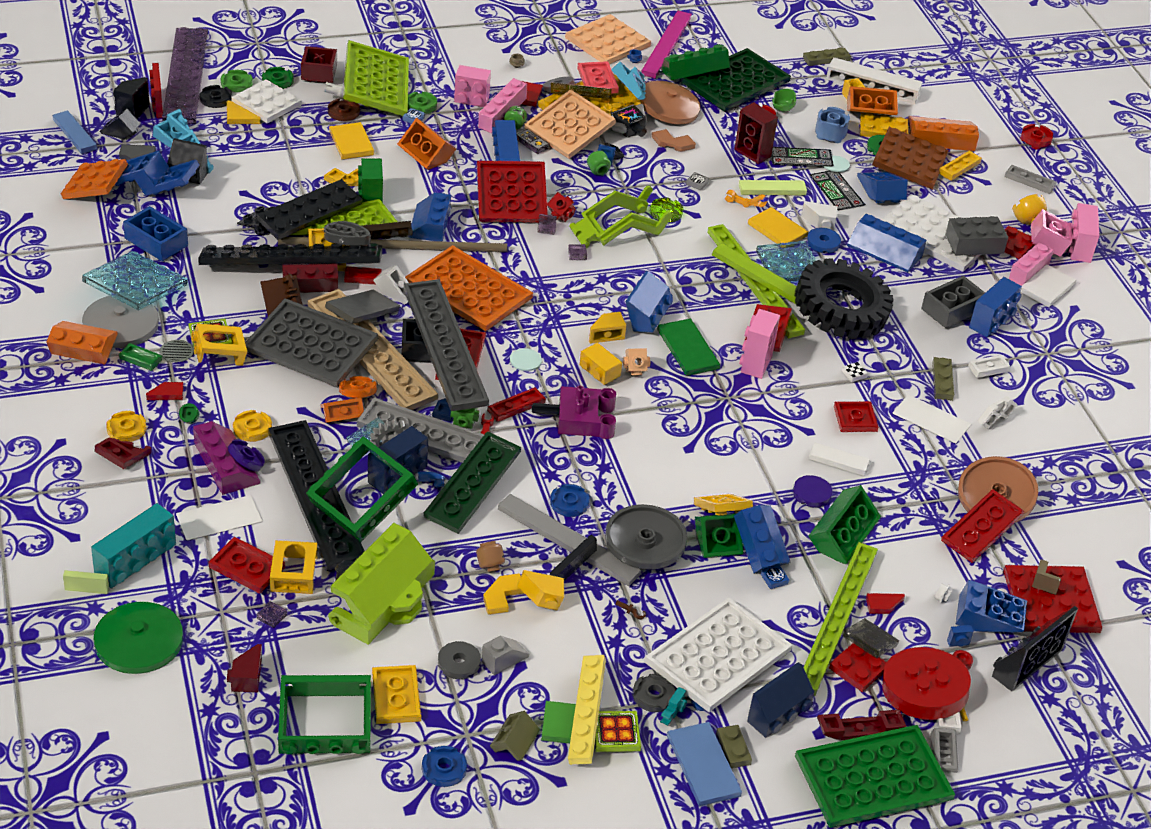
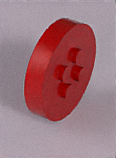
M914 647L894 654L887 661L884 667L882 690L887 701L895 709L900 710V712L914 718L937 720L953 716L964 708L969 698L971 676L967 667L952 654L935 648Z

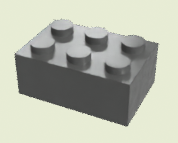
M998 216L949 218L945 233L955 256L1004 254L1008 241V236Z
M963 275L925 292L921 309L944 328H948L971 317L976 301L985 292Z

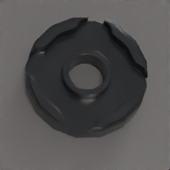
M210 85L202 89V92L199 93V98L204 106L222 108L227 106V101H232V92L225 86L221 88L220 85Z

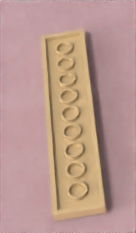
M340 289L308 300V307L344 320L326 309L325 304L326 301L346 297V295ZM369 320L354 323V325L378 333L379 339L359 363L399 406L414 410L438 400V393Z

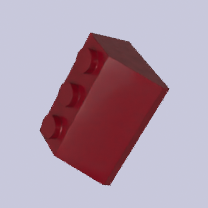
M282 264L283 277L290 274L292 276L296 275L300 293L332 292L338 289L337 264Z

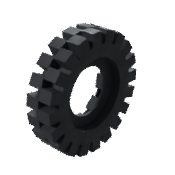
M833 258L824 259V262L821 260L813 261L812 265L808 264L802 271L794 294L796 306L800 307L799 311L803 316H809L808 321L815 326L821 322V330L828 333L833 328L834 335L838 337H843L844 332H846L848 339H857L858 335L864 339L869 338L871 334L873 336L878 334L884 328L889 318L894 299L893 295H890L891 290L888 285H883L884 280L879 276L871 278L874 273L873 271L865 268L861 272L859 271L861 265L852 262L851 267H848L847 260L838 259L837 263H835ZM828 287L840 291L848 290L858 300L861 298L863 305L858 309L841 307L827 298L826 290Z

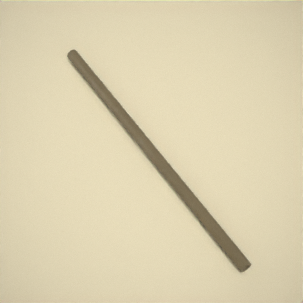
M284 237L278 240V245L287 244L288 246H295L297 244H305L309 246V237ZM371 239L370 242L382 245V248L446 250L453 245L462 251L507 252V243Z

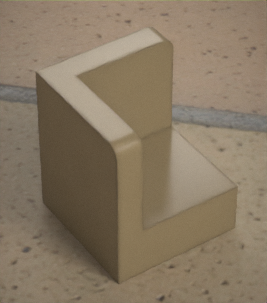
M1041 559L1032 587L1056 594L1061 578L1046 573L1049 562Z

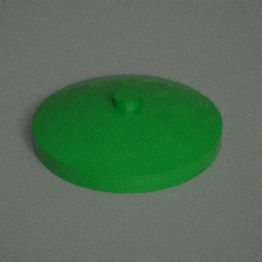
M152 602L127 603L114 608L101 618L94 631V647L99 659L113 670L128 674L152 672L167 665L179 653L183 643L182 624L173 611L160 604Z

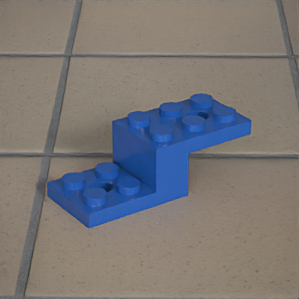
M155 151L126 160L128 166L115 185L119 186L124 182H133L135 180L145 196L157 195L161 191H170L174 187H184L189 183L188 180L196 173L199 163L197 160H192L169 167L160 152Z

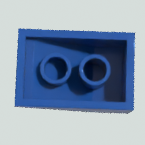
M889 172L857 173V177L868 197L875 200L876 203H885V200H890V202L898 203L900 200H907V179Z

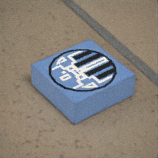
M410 108L403 115V121L411 124L416 118L421 121L425 118L424 112Z

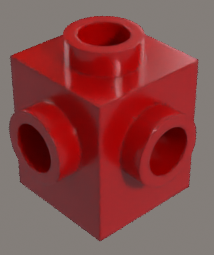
M559 192L547 203L549 210L552 212L551 215L556 220L561 219L563 222L572 218L576 211L573 205L574 201L568 196L564 197Z

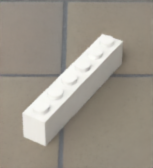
M838 58L832 59L828 66L826 80L844 84V80L858 78L866 88L897 90L898 100L913 104L916 103L922 86L921 81Z

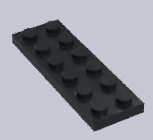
M340 179L257 214V220L277 240H280L362 204L363 199Z

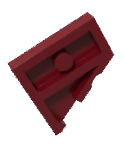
M109 437L96 444L94 452L120 468L126 469L150 455L152 447L137 448L134 447L133 442L120 441L119 439Z

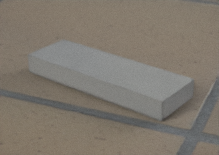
M1011 165L1005 173V177L1048 194L1053 191L1057 183L1054 180Z

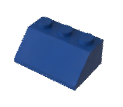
M434 192L416 205L411 223L413 235L408 236V238L443 241L451 212L450 194Z
M645 271L625 301L633 331L653 332L673 303V295L670 293L669 286L649 271Z
M771 505L750 507L734 515L753 574L764 569L791 563Z

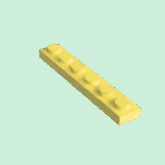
M605 655L583 656L568 754L570 765L592 764L606 664Z

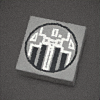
M694 172L687 179L686 185L701 190L708 184L709 178Z

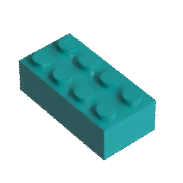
M156 503L92 545L94 573L108 574L109 587L112 589L151 561L156 560L157 557L167 550L172 549L176 545L174 515Z

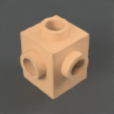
M647 348L625 350L626 357H623V368H626V372H631V375H642V372L647 371V368L650 367V357L647 356Z

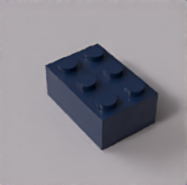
M413 426L378 447L413 475L427 467L428 437ZM369 453L368 483L384 494L401 476L372 453Z

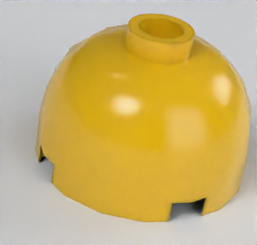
M1033 194L1020 199V204L1017 206L1014 204L1012 208L1019 222L1031 225L1042 209L1047 211V204L1043 195L1038 197L1037 194Z

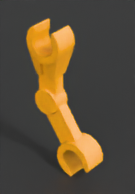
M728 190L726 193L728 195L725 197L727 202L735 201L744 207L752 205L764 207L768 202L761 201L765 197L763 194L753 199H745L738 196L734 190Z

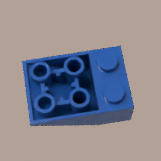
M968 580L959 594L956 625H971L973 631L1023 632L1027 600Z

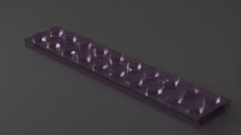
M176 28L162 122L167 120V114L180 109L183 118L187 120L188 124H196L208 29Z

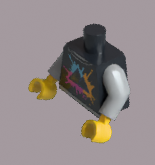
M634 94L631 97V101L636 103V106L632 104L611 113V104L607 103L605 106H602L601 109L616 119V124L611 127L612 131L628 138L636 134L643 137L647 133L645 128L647 117L644 106Z

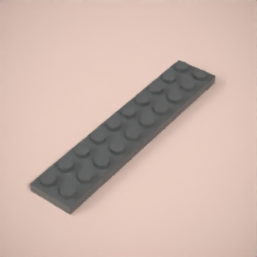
M440 279L404 284L405 295L450 410L457 411L489 406V398Z

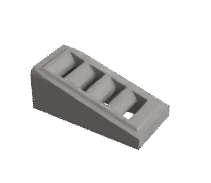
M934 728L930 734L932 752L942 771L957 773L956 730ZM940 740H946L948 743H941ZM940 747L949 748V750H940ZM940 754L950 755V758L940 757ZM941 762H951V766L941 765Z

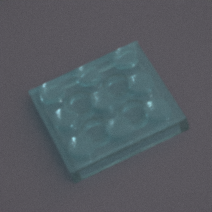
M806 241L759 245L756 248L764 268L788 282L799 281L805 267L808 264L812 265L813 261H816Z

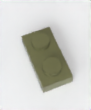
M739 725L717 728L716 735L730 767L737 768L751 765L752 758Z

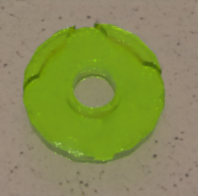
M663 197L652 201L649 212L654 219L659 221L666 211H670L672 218L669 222H675L682 218L684 209L679 201L675 200L674 202L671 201V198Z

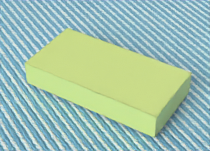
M64 571L63 581L65 590L108 594V574Z

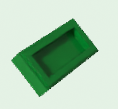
M129 343L119 353V359L152 371L162 361V355Z

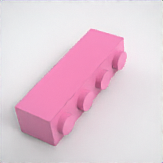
M513 78L479 112L478 128L492 133V127H495V120H504V115L510 107L520 106L527 99V83Z

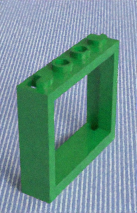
M363 436L353 444L352 448L345 455L338 459V462L331 469L327 470L310 487L306 494L316 507L362 542L404 500L418 483L411 472ZM369 451L401 477L354 524L322 499V497Z
M281 675L278 731L279 754L370 753L371 675ZM288 696H364V735L286 736Z

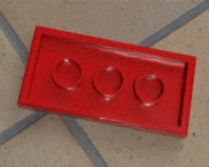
M992 489L941 537V541L973 563L1024 515V510Z

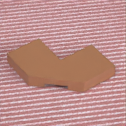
M667 129L652 132V138L661 147H673L676 151L680 152L695 148L696 143L689 135L673 138Z

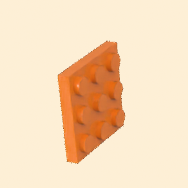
M126 159L83 163L60 194L63 199L109 194L128 166Z

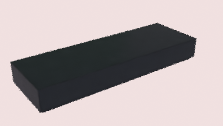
M589 535L550 572V575L564 578L565 581L597 551V538Z

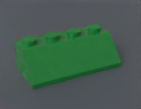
M717 44L712 48H700L699 51H686L680 55L672 54L664 58L661 70L670 80H676L729 68V52L724 45Z
M862 485L844 489L808 537L819 553L842 564H847L853 556L858 543L864 541L881 515Z

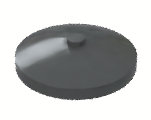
M639 504L622 508L612 515L606 526L605 541L610 552L621 562L640 569H659L675 563L683 555L687 543V532L681 520L670 511L654 505Z

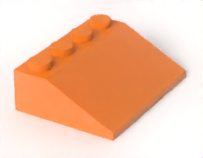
M916 116L908 117L910 134L919 139L927 140L945 149L976 150L979 138L978 126L971 121Z

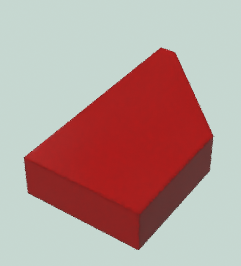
M163 382L146 393V400H183V382Z
M867 593L866 602L869 614H890L899 603L904 601L905 594Z

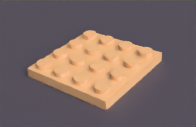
M611 14L565 33L567 40L598 61H608L609 64L627 57L630 50L637 49L641 51L651 46L649 39Z
M570 89L526 122L524 127L549 143L550 147L570 159L615 125L616 119Z

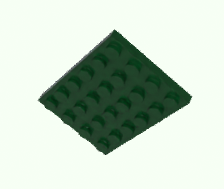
M746 48L729 56V68L682 78L681 83L721 110L727 111L789 82L791 75Z

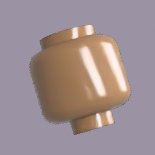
M496 541L482 543L476 550L480 568H487L488 572L500 570L499 565L505 563L502 545L496 544Z

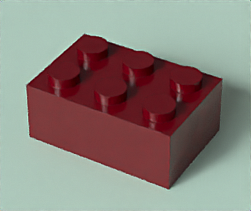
M754 102L743 107L740 110L734 150L756 164L771 158L778 117Z

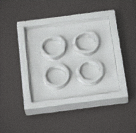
M264 80L232 96V102L258 115L260 120L265 123H269L301 106L299 98L268 80Z

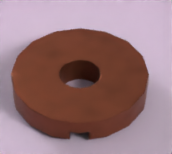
M335 99L328 104V115L338 121L354 120L360 115L359 104L345 99Z

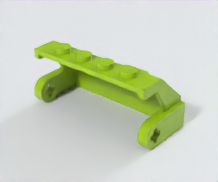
M393 522L330 586L332 593L345 599L352 613L340 607H335L328 614L329 621L336 628L367 645L389 623L394 625L411 623L422 611V587L435 574V560L429 556L410 530Z

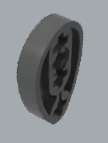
M337 221L329 223L324 227V238L331 243L367 245L371 242L370 232L363 226L352 222Z

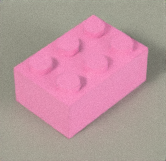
M1078 203L1076 209L1072 211V223L1069 222L1071 224L1072 243L1068 247V252L1070 253L1071 260L1091 263L1099 239L1098 206Z
M759 309L756 316H752L750 326H747L744 334L747 340L743 343L742 351H744V354H742L739 362L742 365L741 373L762 379L773 356L780 315Z

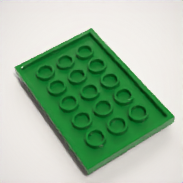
M918 725L801 749L795 753V758L829 828L954 800L955 797L950 783Z

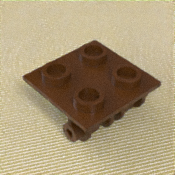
M290 274L283 278L260 281L267 316L285 298L303 305L296 275L292 276Z

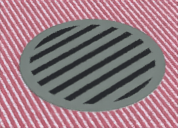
M171 340L161 346L159 353L167 361L182 362L193 355L194 348L187 341Z

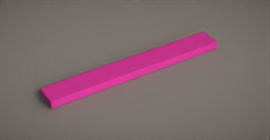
M682 11L676 12L641 70L645 76L656 79L664 58L669 57L691 20L692 14Z

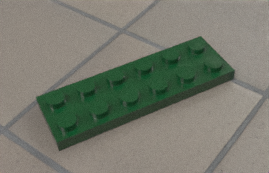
M487 431L423 512L424 518L459 534L521 453V447Z

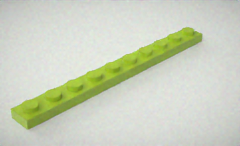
M724 224L708 227L707 233L717 246L723 243L749 258ZM736 270L762 305L788 308L776 292ZM793 313L785 334L788 339L804 335L805 328Z
M858 543L803 668L814 690V696L817 694L877 555V548Z

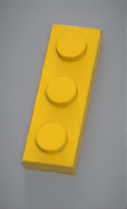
M969 150L940 167L939 174L952 181L980 164L982 157Z

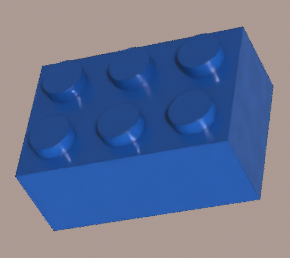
M151 206L123 221L124 238L160 261H164L188 246L187 228Z
M1006 277L999 280L976 301L969 328L985 337L995 333L999 326L1004 325L1009 317H1013L1018 309L1016 305L1022 296L1020 293L1022 286Z

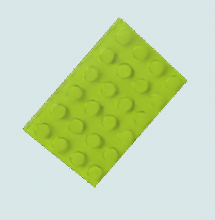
M348 40L343 99L362 104L366 107L370 106L381 111L391 112L395 115L403 116L407 113L409 58Z

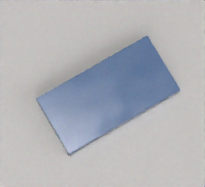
M709 722L667 732V738L698 806L741 797L742 790Z

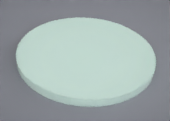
M832 156L834 166H823L829 171L844 172L849 169L850 163L843 157Z
M523 348L514 351L510 355V363L518 370L532 371L541 365L542 358L538 352Z

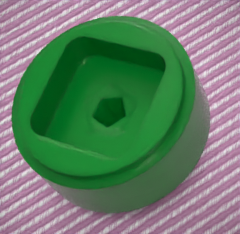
M187 403L180 408L179 417L183 422L191 424L199 419L200 412L194 404Z

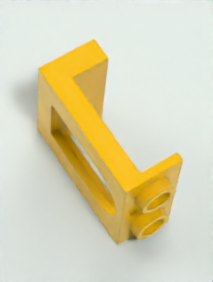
M197 323L195 331H192L191 341L194 342V354L197 355L199 363L202 362L203 355L206 353L232 355L235 365L243 366L247 348L241 327ZM203 334H231L232 344L206 341L203 338Z
M275 540L270 573V592L313 594L315 563L318 558L317 543ZM284 557L304 558L303 573L282 572Z

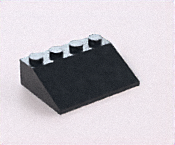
M1074 606L1051 619L1042 627H1036L1029 637L1025 636L1020 641L1018 646L1011 647L1003 658L999 657L994 662L992 677L1011 692L1063 650L1078 608Z

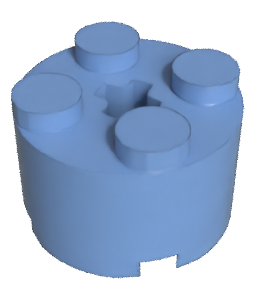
M827 107V110L821 109L818 112L815 127L816 137L820 140L825 139L834 143H841L842 139L847 135L850 120L849 114L847 116L843 109L837 107Z

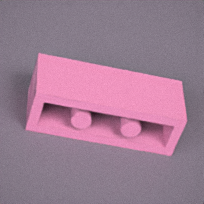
M1038 243L1012 265L1009 279L1022 286L1046 264H1050L1054 250Z

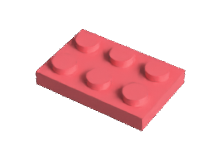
M608 61L578 63L577 69L584 86L612 89L611 94L618 93L619 87Z

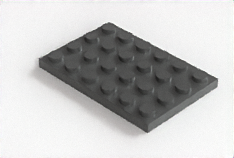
M285 298L249 337L245 344L247 352L339 387L340 382L345 380L377 342L379 337L378 333Z

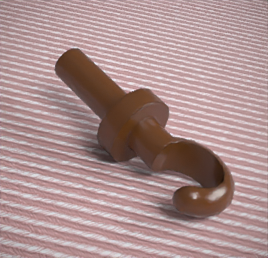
M619 600L615 603V605L627 610L626 613H633L634 617L639 620L646 617L645 611H643V616H639L636 612L637 609L633 608V604L629 606Z

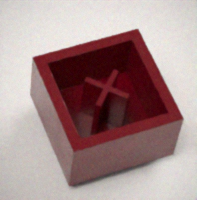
M305 46L301 61V80L333 83L337 68V49Z

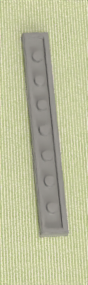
M509 494L498 504L499 511L569 552H572L586 539V537L512 494ZM598 544L597 551L586 560V562L627 586H630L641 575L639 568L621 562L610 551Z

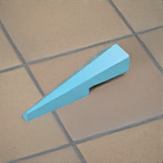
M621 61L611 69L638 100L646 98L645 75L636 67L629 70Z
M180 109L167 114V120L153 126V137L170 148L174 138L200 144L193 130H190L187 120L183 118ZM207 156L208 173H211L214 166L210 164Z

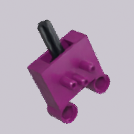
M581 385L577 387L561 386L559 405L533 403L531 411L535 414L559 415L558 434L611 439L615 434L616 417L612 414H603L598 417V409L603 413L613 412L617 394L612 388L592 389L584 388Z

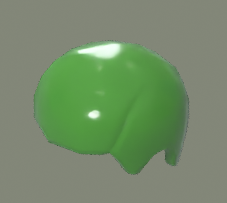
M791 89L776 91L774 98H772L774 108L782 112L790 111L796 105V93Z

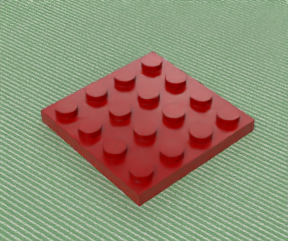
M477 161L479 222H548L545 162Z
M1004 566L1003 572L1009 594L1027 600L1023 632H1033L1036 627H1042L1051 619L1076 606L1078 610L1069 633H1101L1103 627L1084 566H1047L1046 573L1061 578L1056 594L1032 587L1038 566Z

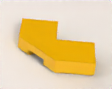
M334 168L324 175V180L333 183L342 179L349 186H358V168L349 174Z
M520 573L499 576L483 594L487 614L508 612L509 606L506 596L524 594L517 587L521 577Z

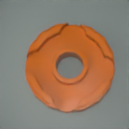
M352 376L350 380L340 382L339 392L344 396L352 398L369 397L377 392V382H372V379L368 377Z

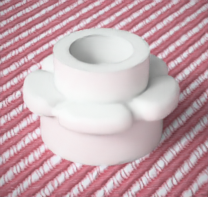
M941 584L934 597L940 600L939 603L942 600L947 602L952 592L949 589V584L948 586Z

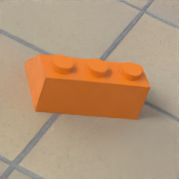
M850 86L847 97V111L897 115V90Z
M418 118L413 121L397 143L398 146L427 170L447 163L456 151L453 145Z
M62 321L52 327L46 343L51 354L105 365L118 333L113 330Z

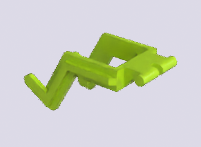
M648 185L643 189L638 198L616 190L581 213L583 219L576 224L571 223L569 227L584 248H588L589 243L592 241H599L604 246L630 227L659 235L672 218V213L666 211L660 220L657 221L631 212L603 231L595 218L614 205L638 213L646 212L648 207L646 200L653 191V188Z

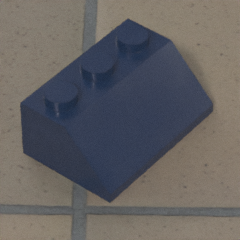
M800 662L753 693L747 722L765 738L772 733L776 734L779 732L783 725L793 722L797 715L803 711L807 712L813 705L814 690Z

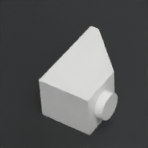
M804 201L801 217L815 228H828L834 231L838 206Z
M397 265L384 270L373 280L383 295L402 304L408 303L404 292V284L409 282Z

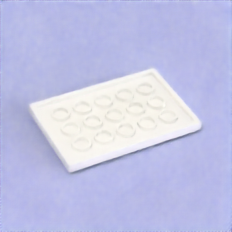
M910 194L907 200H903L881 219L926 239L924 253L962 272L981 256H955L945 233L949 218H958L959 216L941 209L916 195Z
M728 597L646 655L644 662L675 687L685 689L688 697L707 712H710L789 653L793 645Z

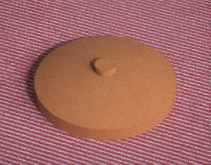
M650 81L645 83L646 98L640 100V102L643 104L645 112L652 117L671 124L691 123L698 117L700 103L696 96L686 88L667 81Z
M992 456L976 460L963 471L959 479L958 496L967 512L992 489L1024 510V515L1018 521L1027 517L1037 502L1038 484L1034 475L1026 466L1007 457Z

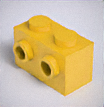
M598 342L581 351L579 365L603 385L621 376L622 362Z

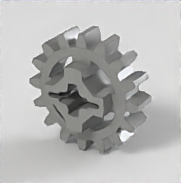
M396 419L391 423L386 420V424L379 423V428H373L374 433L370 434V442L379 447L410 426L408 423L404 425L403 420L397 423Z

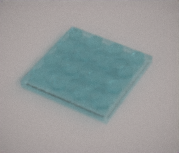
M135 251L128 252L82 275V282L136 310H140L185 287L188 283V279L179 273L173 272Z

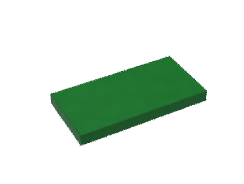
M691 318L657 326L659 334L686 376L720 369L719 361Z

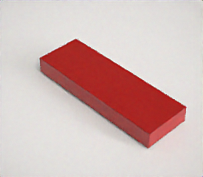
M534 387L487 406V411L491 416L493 414L497 422L532 409L533 403L544 404L546 398Z

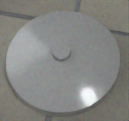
M116 294L103 297L88 306L83 314L82 323L87 326L117 331L118 334L112 348H125L129 343L138 345L150 339L158 329L159 317L157 309L150 301L135 295Z

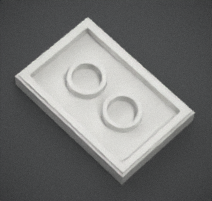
M1046 264L1022 285L1020 293L1050 307L1075 285L1076 279Z

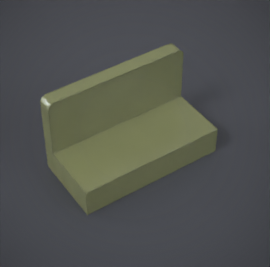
M525 710L509 714L490 747L494 752L508 750L517 761H520L525 756L540 729Z

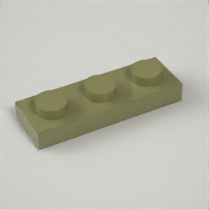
M841 47L803 53V59L808 66L830 64L833 58L850 61L851 55L846 48Z
M933 357L934 399L953 401L952 359Z

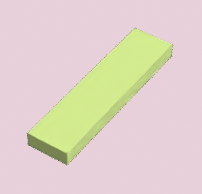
M739 180L741 195H806L807 193L805 182L801 180Z

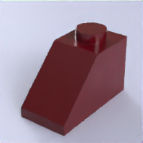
M262 644L255 645L233 660L232 669L227 670V682L231 683V692L258 693L262 666Z

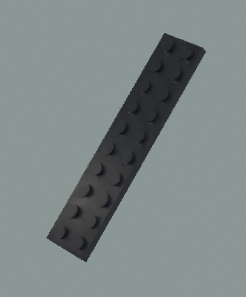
M369 243L367 246H342V244H332L331 246H324V244H314L313 246L297 244L295 246H288L287 244H280L276 247H270L268 244H263L259 247H252V245L246 244L241 247H234V245L216 247V245H207L203 247L198 257L199 265L380 263L382 245L376 243Z
M303 420L268 428L269 437L312 538L317 543V549L326 570H335L337 564L341 563L342 560L356 561L365 552L361 542L316 507L306 494L310 487L328 470L307 421ZM334 485L322 499L351 521L339 492Z

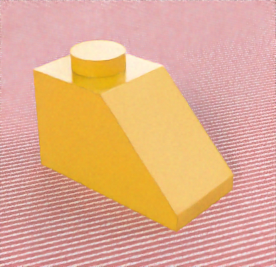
M621 312L602 314L590 327L589 343L624 340L626 323Z
M523 570L517 587L538 607L558 610L564 599V578Z

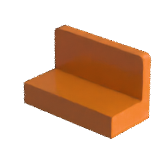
M362 397L320 404L324 410L325 423L359 418L364 412Z

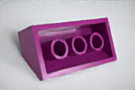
M213 421L193 426L194 444L222 495L260 484V479L256 472L239 464L229 453L228 446L236 439L232 430Z

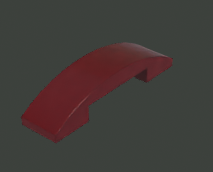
M900 710L879 711L875 717L841 719L839 713L817 716L823 735L838 740H848L906 727Z

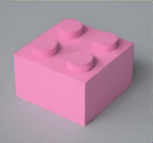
M459 65L455 75L454 102L485 107L490 96L491 70Z
M1042 209L1031 223L1032 242L1034 245L1038 243L1046 245L1054 250L1053 255L1056 254L1061 257L1072 243L1071 224Z

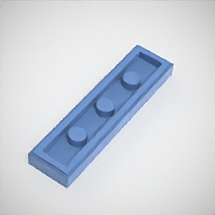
M68 110L52 115L54 122L81 154L97 149L96 143Z

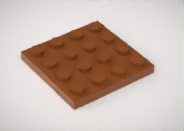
M889 127L872 166L933 190L940 173L939 169L943 166L949 150L932 144L927 140L919 139L912 134Z

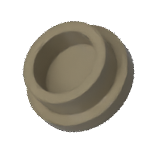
M516 53L511 55L509 63L514 67H521L525 64V59L523 55Z

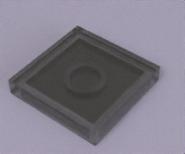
M866 618L848 627L843 633V637L875 658H879L897 647L899 643L898 639Z

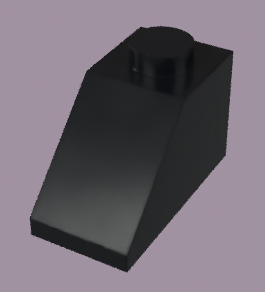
M126 109L107 122L99 132L119 139H124L127 136L131 138L138 132L137 127L140 125V122Z

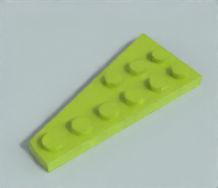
M376 199L363 202L357 207L291 235H308V229H323L327 224L337 221H348L360 226L398 221L381 200Z

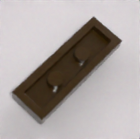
M411 221L362 225L370 232L371 239L404 238L413 235Z

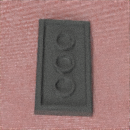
M373 289L326 301L325 308L347 322L354 324L397 312L400 309V305Z

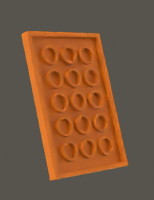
M453 245L405 276L409 283L440 279L452 311L484 331L489 330L533 298L532 291Z

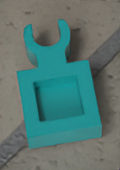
M677 688L669 700L667 708L661 715L663 717L660 721L661 723L669 726L672 719H675L679 712L682 713L687 704L685 689Z

